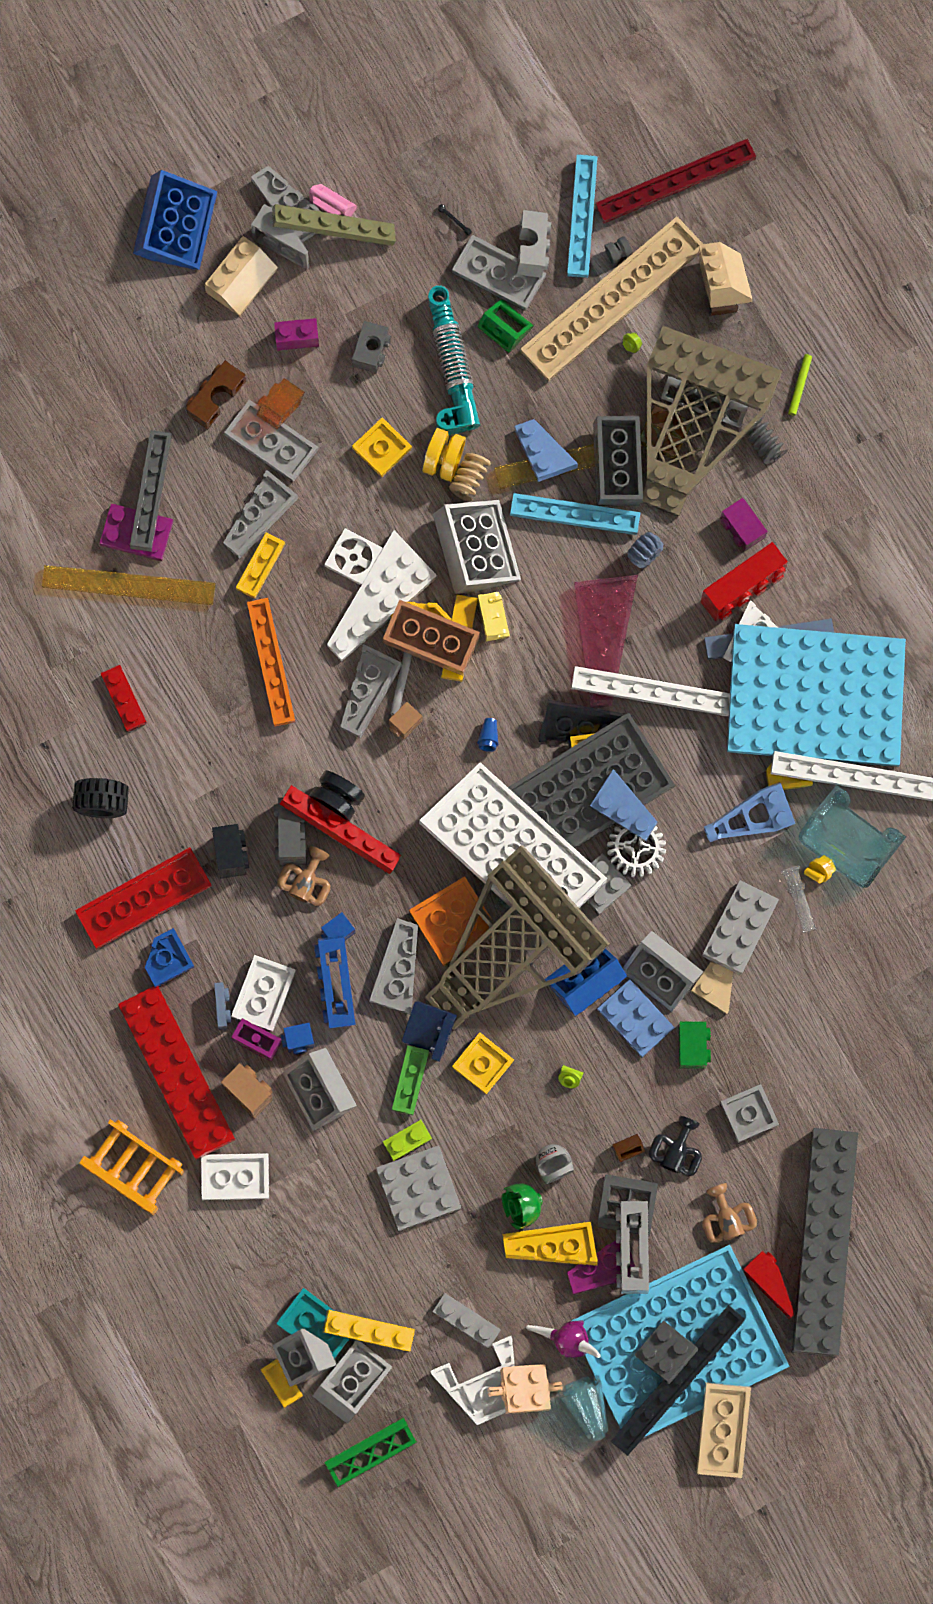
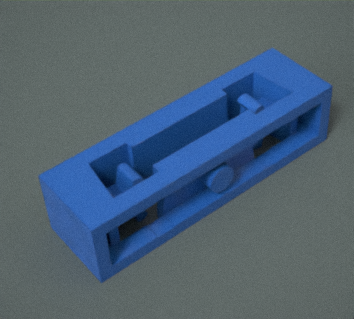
M344 935L318 939V944L314 945L316 958L320 957L321 966L317 967L318 979H323L324 988H320L321 1002L326 1001L327 1010H323L324 1023H329V1028L356 1025ZM339 949L342 961L339 962L343 1000H347L348 1012H344L343 1001L335 1002L336 1012L332 1011L331 1002L334 1001L330 967L329 964H326L325 953L329 952L330 963L338 962L337 950Z

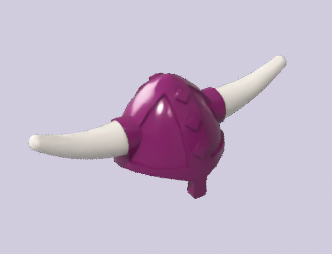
M582 1320L566 1322L559 1330L532 1325L526 1326L527 1330L554 1341L560 1354L567 1358L582 1357L586 1353L597 1358L600 1357V1353L589 1344L586 1330L583 1327L584 1321Z

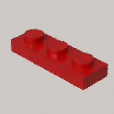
M121 665L100 673L126 731L130 732L147 724Z

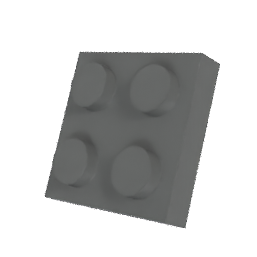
M663 1321L635 1353V1356L670 1384L699 1349Z

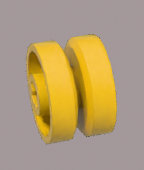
M436 428L426 451L423 473L433 476L441 465V479L451 482L458 469L466 437L455 434L447 445L448 431Z

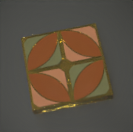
M655 405L651 411V445L653 447L657 444L669 414L668 410ZM678 414L681 423L690 420ZM675 415L669 429L679 425ZM647 421L640 433L641 445L647 447ZM693 423L684 426L687 435ZM681 428L670 432L674 443L685 438ZM666 435L661 448L671 444L668 435ZM683 443L675 446L678 454L682 448ZM673 448L661 452L671 459L677 458Z

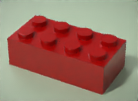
M771 542L704 589L700 602L715 622L720 618L725 620L733 613V609L736 607L742 608L749 603L750 597L755 594L759 596L765 592L767 585L772 582L776 584L782 580L788 561L776 545Z

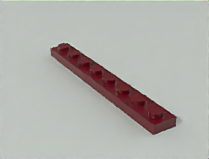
M747 138L595 203V207L605 224L756 160V154Z

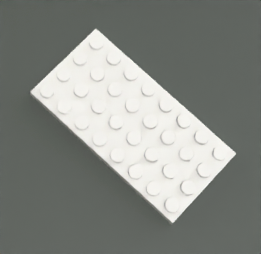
M481 763L470 771L419 821V824L484 883L488 879L487 875L521 845L531 853L578 908L607 881V878ZM493 883L491 890L508 906L512 907L513 905Z

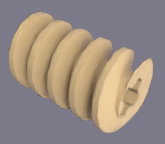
M468 453L464 456L465 461L461 462V468L457 470V475L453 478L454 483H451L449 488L460 499L471 502L473 499L468 495L476 494L472 487L479 488L480 484L476 479L483 480L484 477L480 472L486 473L488 471L483 465L490 466L491 462L483 456Z

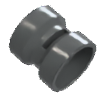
M625 236L618 238L615 243L610 242L604 245L606 254L612 264L618 262L622 257L627 258L632 255L630 244Z

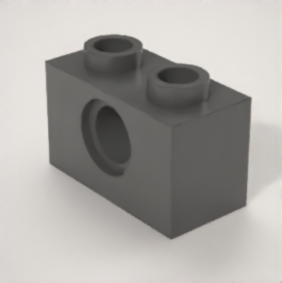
M368 321L363 322L352 357L353 367L377 373L378 367H382L384 364V348H388L391 341L388 327ZM371 344H375L378 347L374 351L367 349Z

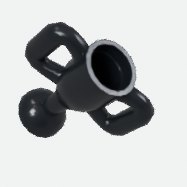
M679 1116V1123L682 1129L677 1140L673 1141L664 1134L657 1135L649 1149V1157L652 1161L660 1163L661 1167L669 1171L693 1176L697 1173L702 1160V1154L698 1149L687 1147L685 1142L690 1130H695L700 1124L688 1117ZM664 1141L668 1148L663 1156H657L661 1143ZM693 1154L694 1157L689 1169H687L683 1165L686 1155Z

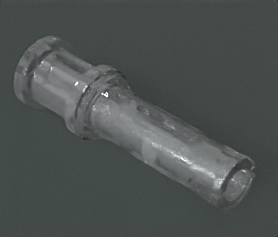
M794 866L782 870L781 874L785 876L788 886L786 890L787 893L792 895L803 933L816 930L804 893L806 885L802 883L800 877V866Z

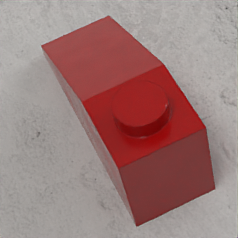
M761 1251L743 1269V1272L790 1319L795 1314L779 1267L775 1264L777 1260L771 1253L767 1252L765 1254Z

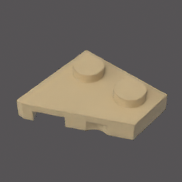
M711 961L691 992L727 1015L730 1005L733 971Z

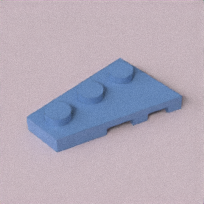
M614 769L590 805L594 810L647 841L658 823Z

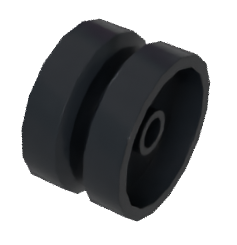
M326 770L319 779L322 787H314L309 796L350 822L355 814V810L351 805L360 806L365 798V794L347 779Z

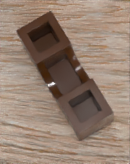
M226 360L214 368L213 376L209 381L205 380L201 384L200 392L196 397L192 396L186 404L187 415L207 430L221 414L220 407L212 402L213 396L218 392H226L234 398L246 383V375Z

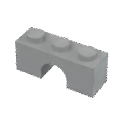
M523 210L520 220L519 239L527 240L533 245L520 246L517 260V275L542 278L543 271L548 269L549 257H545L550 247V240L547 239V235H550L551 222H548V213Z

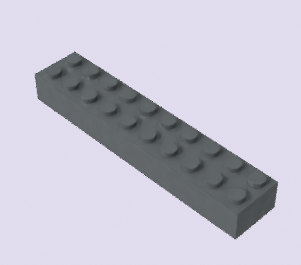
M813 1128L811 1131L792 1353L828 1357L839 1356L858 1132Z

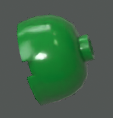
M521 1183L504 1187L503 1190H506V1192L502 1193L501 1196L502 1206L506 1217L511 1215L514 1221L510 1224L515 1229H522L534 1224L540 1217L541 1206L543 1205L541 1195L528 1184Z

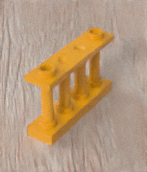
M110 1119L108 1124L114 1129L94 1157L91 1156L88 1159L84 1156L79 1164L154 1216L158 1210V1207L155 1205L157 1202L155 1199L174 1172L181 1176L183 1175L182 1164L173 1157L170 1160L135 1137L127 1131L128 1126L117 1119L114 1122ZM120 1134L131 1140V1143L114 1167L106 1171L100 1167L102 1165L101 1161ZM141 1147L150 1154L131 1181H127L124 1184L119 1180V1174L137 1148ZM158 1159L168 1167L149 1194H145L143 1197L137 1193V1186Z

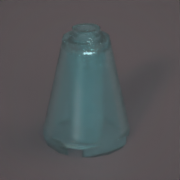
M594 1375L595 1379L590 1380L589 1376L565 1385L566 1390L562 1392L559 1389L558 1395L586 1437L597 1441L606 1437L605 1433L608 1432V1423L601 1378L599 1375Z

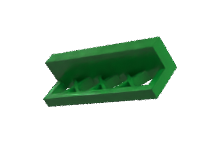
M403 1417L324 1463L337 1487L417 1442ZM403 1429L411 1440L404 1445L393 1443L396 1433ZM392 1436L391 1442L385 1440ZM380 1442L390 1444L388 1454L384 1456L374 1454L375 1447ZM392 1445L398 1447L397 1449L391 1451ZM373 1447L371 1453L365 1452L366 1450ZM361 1453L370 1456L368 1465L365 1467L354 1465L356 1456ZM372 1457L379 1458L371 1463ZM353 1458L351 1464L345 1463V1462H347L348 1460H350V1459ZM341 1464L349 1466L348 1476L339 1481L333 1469ZM353 1468L359 1469L358 1471L352 1473Z

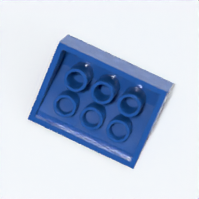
M164 170L151 175L133 254L151 261L199 270L217 191Z

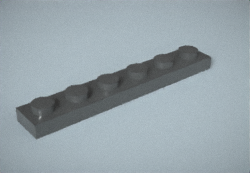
M150 430L130 549L152 552L172 433Z

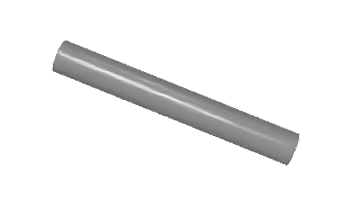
M405 652L393 698L391 715H394L401 707L412 655Z

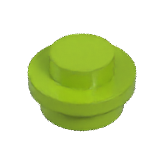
M634 332L623 336L624 348L629 352L637 353L642 346L640 337Z

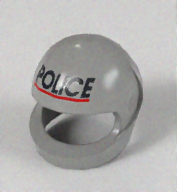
M551 1144L544 1146L536 1155V1167L545 1184L554 1182L574 1171L572 1159L568 1151L560 1145Z

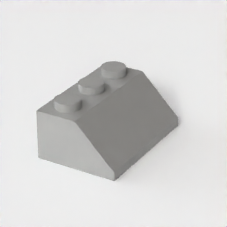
M653 931L641 941L623 966L627 977L671 1012L703 973L701 969Z
M327 1048L307 1054L282 1072L312 1131L343 1116L357 1106Z

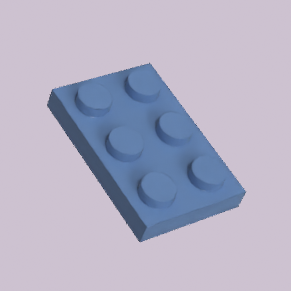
M630 979L597 1008L641 1058L675 1028Z

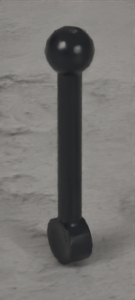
M440 204L438 206L439 212L445 213L460 228H462L468 236L472 234V231L468 227L464 226L457 218H455L448 210H446V206L444 204Z

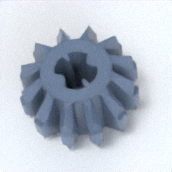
M647 532L631 545L627 557L634 565L639 568H645L660 555V552L663 550V543L657 535Z

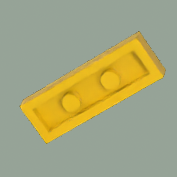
M266 532L238 582L236 590L256 599L285 546V541Z

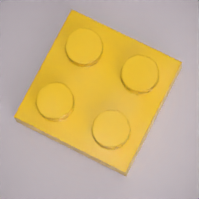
M381 418L352 445V449L383 477L412 449V446L387 421Z
M479 1032L453 1064L452 1068L487 1095L514 1062V1059Z

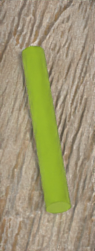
M805 354L792 396L788 414L791 416H796L811 364L812 356Z

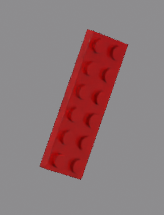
M191 847L76 909L75 912L97 950L212 885Z

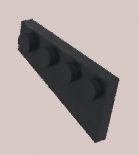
M548 699L538 740L539 742H546V740L566 741V739H570L572 736L594 734L625 714Z

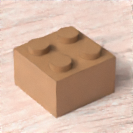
M239 1063L221 1081L223 1089L255 1119L273 1101V1092L264 1080L259 1082L256 1079V1073L247 1064L243 1067Z

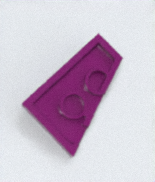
M615 1240L596 1253L598 1266L579 1264L567 1272L573 1295L616 1283L617 1274H621V1266L616 1265V1252H620V1243H616ZM631 1250L629 1268H627V1277H630L631 1267H635Z

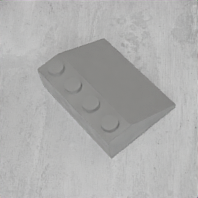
M499 500L447 504L433 514L454 594L477 592L521 580Z

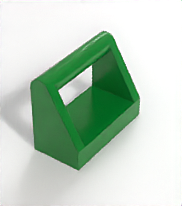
M501 299L483 314L477 327L510 353L531 331L534 325ZM501 309L521 325L523 329L517 333L495 314Z

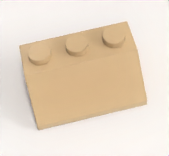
M242 236L205 283L206 293L240 317L278 267L260 247Z
M721 242L699 245V264L710 308L752 302L741 254Z

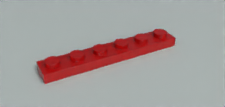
M293 785L288 788L280 802V805L388 874H391L401 857V854Z

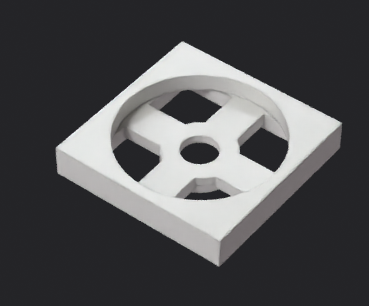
M345 528L324 566L362 585L383 548ZM353 539L357 541L354 549L348 550L342 547L343 542ZM365 546L371 549V561L362 557L361 553ZM336 554L345 558L346 563L342 570L336 564ZM351 554H356L358 559L351 561L349 557ZM358 565L366 569L359 574H350L353 567Z

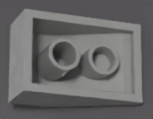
M264 204L251 224L253 240L308 270L309 256L307 249L294 230L273 226V206L269 207Z
M356 1340L320 1385L313 1397L348 1424L391 1370L392 1366L361 1341Z

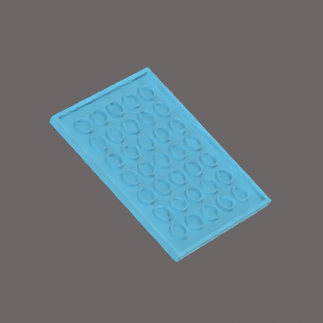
M735 624L733 630L727 752L773 756L774 751L836 762L899 767L906 639Z
M730 1245L649 1283L648 1294H626L572 1320L584 1321L583 1327L586 1330L589 1344L600 1353L599 1358L587 1353L585 1357L620 1430L664 1380L635 1356V1353L663 1321L691 1343L695 1344L728 1305L746 1319L646 1436L702 1410L705 1382L751 1386L790 1367Z

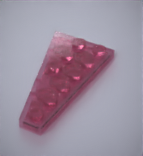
M638 575L574 582L585 668L619 673ZM588 692L590 707L612 706L613 696Z

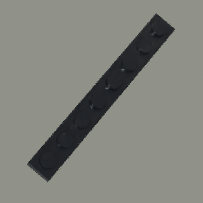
M728 1305L694 1344L699 1350L669 1384L663 1380L610 1442L628 1456L746 1319Z

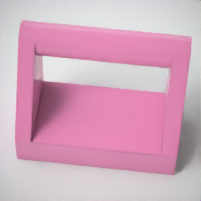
M322 184L312 186L309 191L310 203L323 212L351 217L357 209L355 204Z

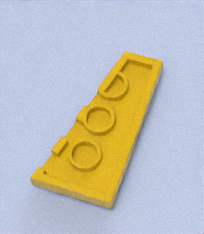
M591 1222L502 1234L506 1258L598 1266Z

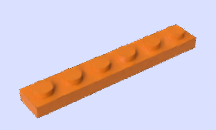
M264 598L247 602L274 727L294 723V712L269 600Z

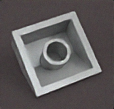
M301 1329L272 1345L290 1387L308 1381L336 1366L328 1344L305 1329Z

